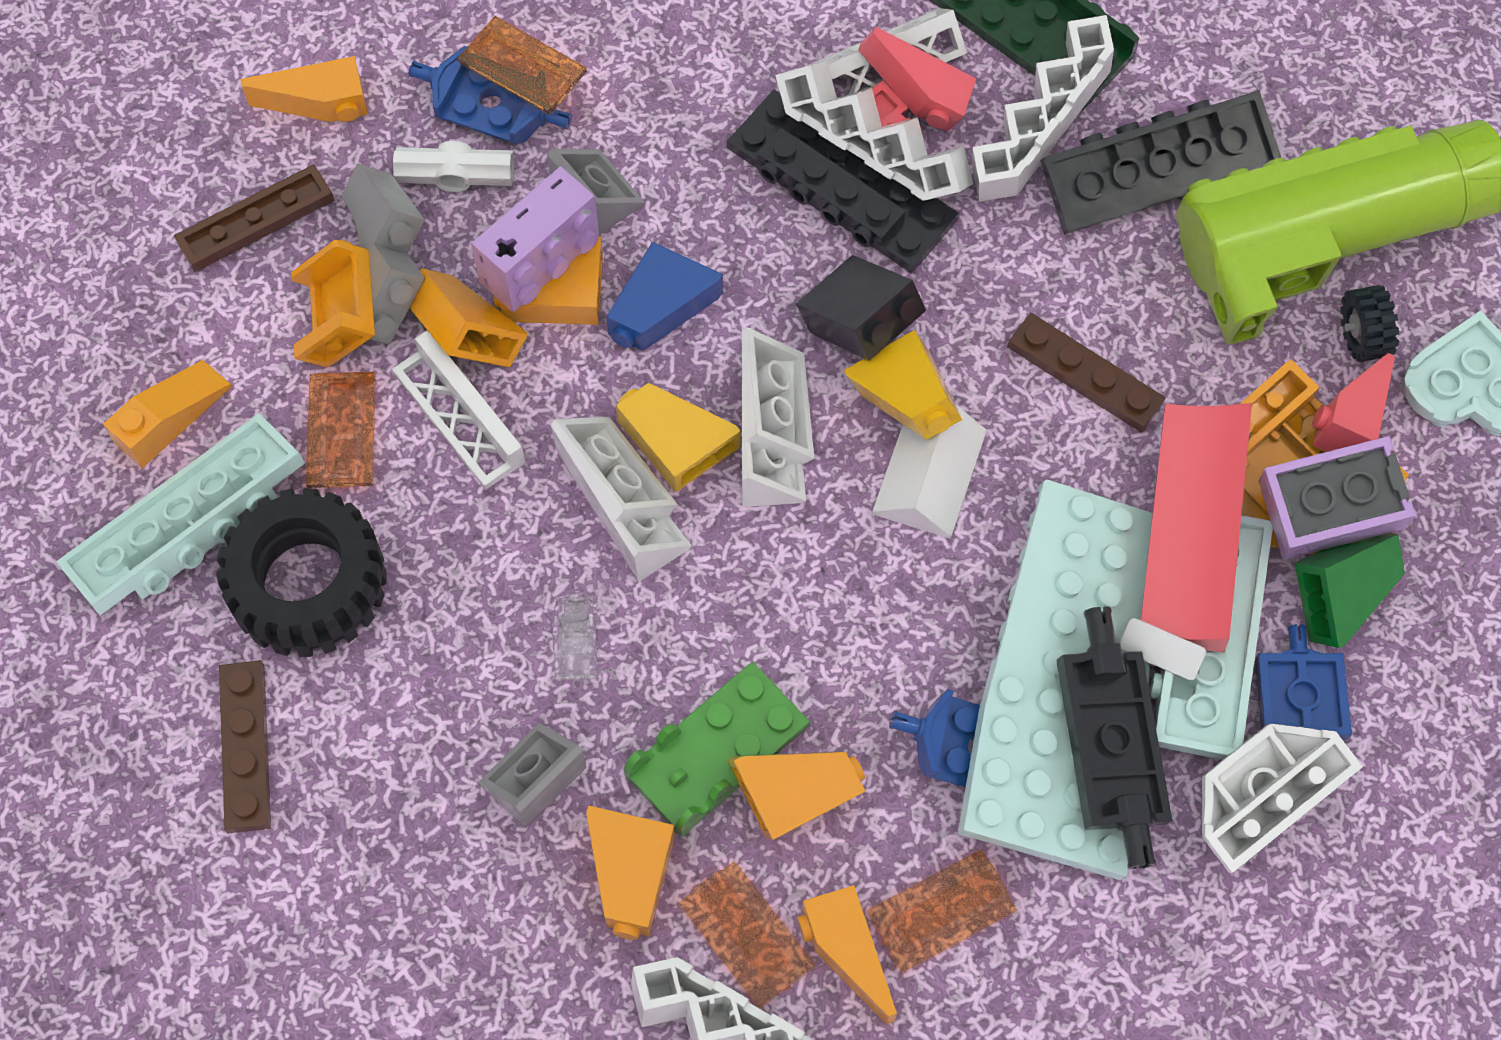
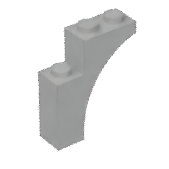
M357 163L341 197L348 206L355 221L360 247L369 250L375 336L370 338V340L391 344L425 279L408 255L425 219L391 173Z

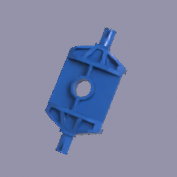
M467 46L460 48L442 62L439 67L433 68L413 61L409 68L408 74L410 77L430 83L433 93V110L436 118L516 145L526 142L538 127H544L546 122L567 130L572 120L571 113L551 108L548 104L547 83L544 72L539 71L538 77L535 78L472 57L470 48ZM488 96H497L502 100L498 106L493 108H487L481 104L482 100Z
M947 689L934 701L923 717L917 718L894 710L890 718L892 722L889 723V728L913 734L912 740L917 742L918 764L924 776L966 788L971 759L968 743L975 736L980 705L953 697L954 691Z

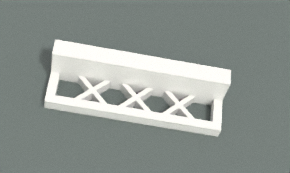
M938 8L885 31L945 63L967 53L954 10ZM948 29L954 48L942 54L931 49L937 33ZM926 39L924 45L918 43L919 41ZM860 43L814 62L827 60L832 79L841 75L855 79L849 94L872 89L882 81L874 83L864 78L870 63L858 50ZM859 68L857 75L850 72ZM862 83L868 85L867 87L860 89Z
M428 330L417 336L415 342L418 352L392 368V372L486 490L526 463L523 448ZM425 362L432 371L430 384L414 383L406 373ZM437 378L443 386L436 385ZM421 392H428L427 399H425ZM434 393L451 395L454 398L453 413L437 412L432 408ZM460 407L466 415L459 414ZM444 421H451L450 429ZM457 422L474 424L478 428L476 443L459 441L456 438ZM483 436L486 438V440H487L490 444H483V443H482V441H483ZM467 450H473V451H474L473 458H472L471 455L467 452ZM480 451L498 453L505 463L486 475L478 465Z

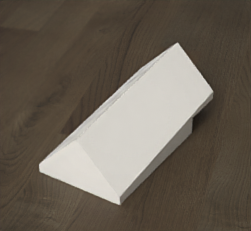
M747 327L742 330V507L803 503L806 501L803 464L814 459L804 353Z
M610 417L555 419L552 422L551 429L558 454L639 582L692 547L669 517L678 504Z

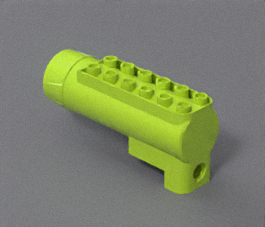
M1480 119L1459 125L1432 129L1416 136L1412 125L1400 129L1390 126L1368 138L1360 140L1359 137H1351L1340 142L1336 147L1325 150L1321 147L1312 148L1297 158L1290 160L1276 158L1266 163L1262 168L1248 171L1247 168H1241L1229 173L1223 179L1212 182L1210 179H1202L1191 184L1188 187L1189 192L1183 197L1175 214L1179 225L1181 247L1192 278L1208 297L1226 344H1236L1259 337L1264 330L1263 325L1267 318L1271 317L1278 307L1277 300L1321 288L1339 259L1428 233L1455 229L1470 221L1501 213V138L1489 123Z

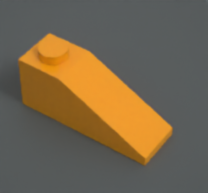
M355 56L240 79L249 106L328 122L338 120L349 122L355 120L358 116L368 114Z
M201 360L133 396L103 425L114 444L143 469L232 386L210 365Z
M852 885L804 900L802 905L803 915L797 916L803 941L808 942L812 940L815 952L885 1024L895 1022L897 1012L855 886Z

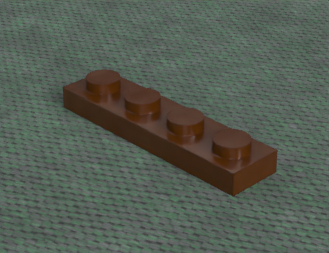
M315 164L175 234L174 238L193 271L197 272L335 200L332 191Z
M1033 313L1027 316L1008 342L1007 347L1141 433L1166 399L1160 393Z
M262 660L219 665L224 830L229 834L271 829L264 663Z

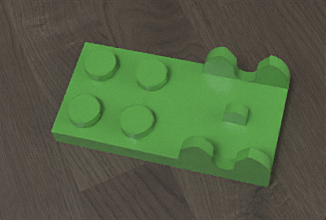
M752 661L677 726L671 723L663 727L656 737L655 744L648 751L645 752L643 749L635 751L624 766V775L669 824L674 825L675 831L682 838L740 787L727 761L734 756L778 754L810 726V721Z

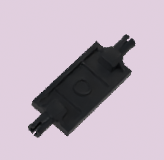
M1104 606L1102 612L1101 607H1093L1083 612L1090 642L1087 652L1066 654L1056 659L1085 830L1117 828L1119 831H1122L1128 869H1137L1136 866L1139 869L1149 868L1157 865L1149 827L1166 825L1173 820L1142 651L1126 652L1122 649L1120 643H1116L1111 607Z

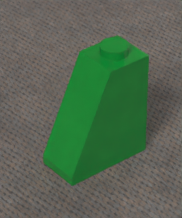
M1387 533L1321 550L1295 563L1309 641L1336 648L1345 646L1402 578L1405 570L1398 534Z

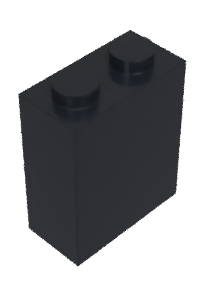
M854 255L850 256L796 303L811 334L868 361L926 311L912 279Z

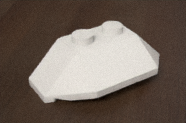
M1267 724L1202 776V838L1229 873H1233L1363 766L1336 731Z

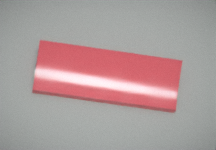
M1252 403L1220 406L1165 404L1141 621L1202 646L1207 651L1225 653L1230 639Z

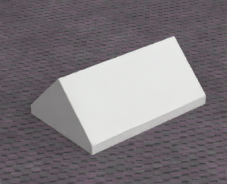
M957 405L956 407L963 420L928 440L903 425L872 514L951 539L987 430Z

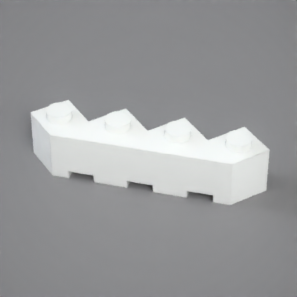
M1107 15L1069 21L1066 35L1068 58L1036 63L1035 88L1038 99L1006 104L1004 107L1006 141L973 147L972 169L979 202L1018 195L1040 166V160L1047 157L1111 72L1114 48Z
M827 60L775 75L786 114L819 131V135L844 151L849 150L865 160L864 163L888 179H894L911 190L912 194L923 201L961 192L973 185L964 146L927 155L918 117L882 126L872 89L837 98Z
M678 957L633 967L631 987L641 1027L685 1017L691 1040H812L805 1036V1032L773 1013L769 1015L748 1002V998L719 981L713 982L693 970L692 965Z

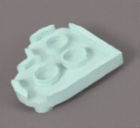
M1480 310L1422 350L1409 364L1402 380L1403 382H1401V389L1412 409L1423 418L1429 420L1434 426L1446 427L1449 424H1458L1471 418L1482 428L1487 429L1490 434L1501 436L1499 434L1501 433V332Z

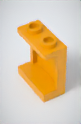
M333 240L291 272L292 282L303 284L310 288L312 331L293 344L294 359L323 367H330L375 336L368 249L352 245L345 240Z

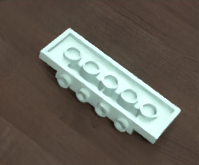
M258 413L57 560L56 563L100 616L133 591L142 600L150 594H160L167 589L172 577L185 568L192 569L197 567L203 561L204 554L218 543H226L223 538L230 526L235 528L239 526L240 521L237 516L246 508L252 512L259 507L257 500L267 495L270 500L278 498L272 488L305 464L300 453Z
M1241 515L1230 639L1225 653L1206 650V655L1194 680H1188L1162 668L1161 674L1153 673L1149 692L1150 698L1157 699L1155 726L1159 747L1223 760L1243 744L1273 530L1272 523L1269 520Z

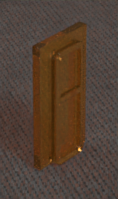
M497 16L490 20L457 58L460 64L549 115L587 72L584 65Z
M375 371L310 374L306 465L307 488L373 486Z
M981 849L867 910V913L882 938V944L887 947L902 974L1015 913L1017 909L1010 899L1008 890L996 869L988 861Z
M735 861L723 870L717 871L678 903L759 1009L784 990H789L793 983L816 966Z

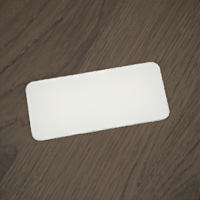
M1136 618L1129 620L1120 641L1124 651H1142L1144 661L1188 680L1195 679L1206 655L1204 647Z

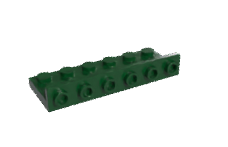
M929 0L939 8L954 10L958 22L1034 76L1036 74V63L1068 58L1066 35L1069 21L1107 15L1114 48L1111 72L1083 107L1082 111L1134 58L1139 42L1138 35L1129 26L1119 23L1106 14L1098 4L1088 0Z

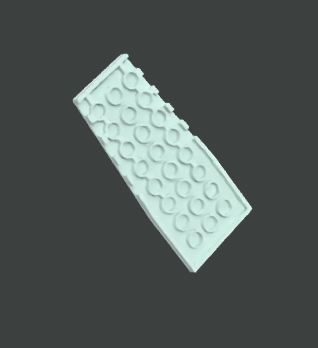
M1045 480L1037 488L1039 496L1035 511L1030 514L1027 526L1030 530L1026 546L1021 550L1018 560L1020 569L1016 584L1011 587L1008 598L1010 603L1006 621L1001 625L997 640L1000 642L996 658L992 660L979 708L958 834L1121 880L1126 878L1128 874V861L1123 832L1117 828L1085 830L1056 659L1066 654L1087 652L1090 642L1083 612L1089 608L1101 607L1102 612L1104 606L1111 607L1116 643H1120L1131 618L1141 620L1152 513L1051 480ZM1144 661L1149 687L1150 663Z

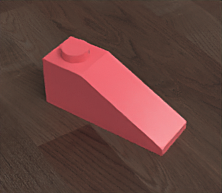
M875 27L860 43L858 49L860 53L915 116L925 120L930 126L949 131L964 117L976 78L878 27Z
M1387 353L1341 390L1328 406L1324 404L1320 406L1312 422V427L1316 428L1312 446L1329 452L1379 438L1395 360L1394 355Z

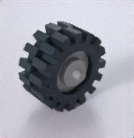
M1380 285L1346 291L1344 293L1345 296L1341 300L1343 304L1340 307V313L1343 315L1341 326H1344L1345 332L1343 336L1344 339L1348 340L1347 348L1348 351H1352V358L1356 359L1357 362L1380 359L1387 353L1395 354L1397 351L1395 347L1399 344V340L1396 335H1399V327L1395 323V321H1398V316L1393 312L1395 308L1394 302L1389 301L1391 296L1389 291H1385V287Z

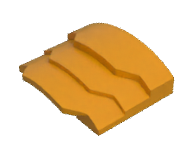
M1289 359L1240 403H1252L1241 514L1243 516L1271 521L1258 482L1264 468L1325 453V451L1312 446L1316 428L1312 427V422L1316 412L1323 405L1315 398L1320 387L1292 359ZM1400 466L1403 478L1406 481L1410 475ZM1273 529L1270 548H1279Z

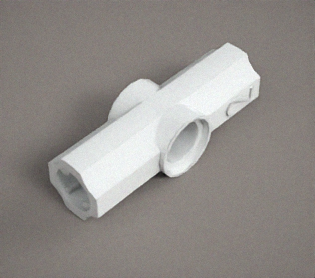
M460 141L443 142L439 145L438 149L396 147L393 155V176L398 183L436 184L441 190L449 192H463L470 185L512 186L514 180L513 150H475L468 144Z

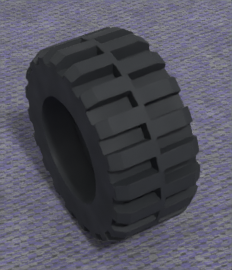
M293 488L281 490V497L270 500L267 495L257 500L259 507L252 512L246 508L237 516L240 521L237 528L234 526L228 528L223 537L228 547L222 546L218 551L217 562L221 568L216 572L217 582L223 592L222 597L236 622L244 633H249L253 641L258 645L266 648L271 644L275 653L286 656L290 654L291 648L296 649L299 657L313 656V649L322 647L326 654L337 650L334 644L336 641L345 638L347 643H350L357 638L358 634L355 628L360 623L368 627L375 618L371 608L372 606L381 607L384 598L381 586L387 584V572L383 564L385 560L370 523L367 519H363L360 510L352 503L344 505L341 496L331 492H327L324 497H321L318 489L304 488L303 494H295ZM303 544H320L330 547L339 554L341 563L336 577L325 590L316 596L300 601H285L267 593L265 579L268 570L273 562L285 551Z

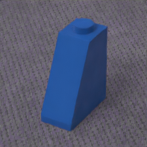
M652 242L606 316L608 335L611 336L615 343L622 347L631 348L634 346L644 351L718 300L723 293V274Z

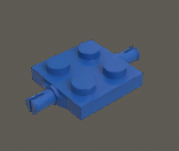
M1297 624L1289 626V650L1281 653H1258L1255 658L1261 729L1267 724H1278L1315 730L1336 731L1342 740H1348L1352 736L1344 653H1320L1308 649L1306 626L1300 624L1298 628Z

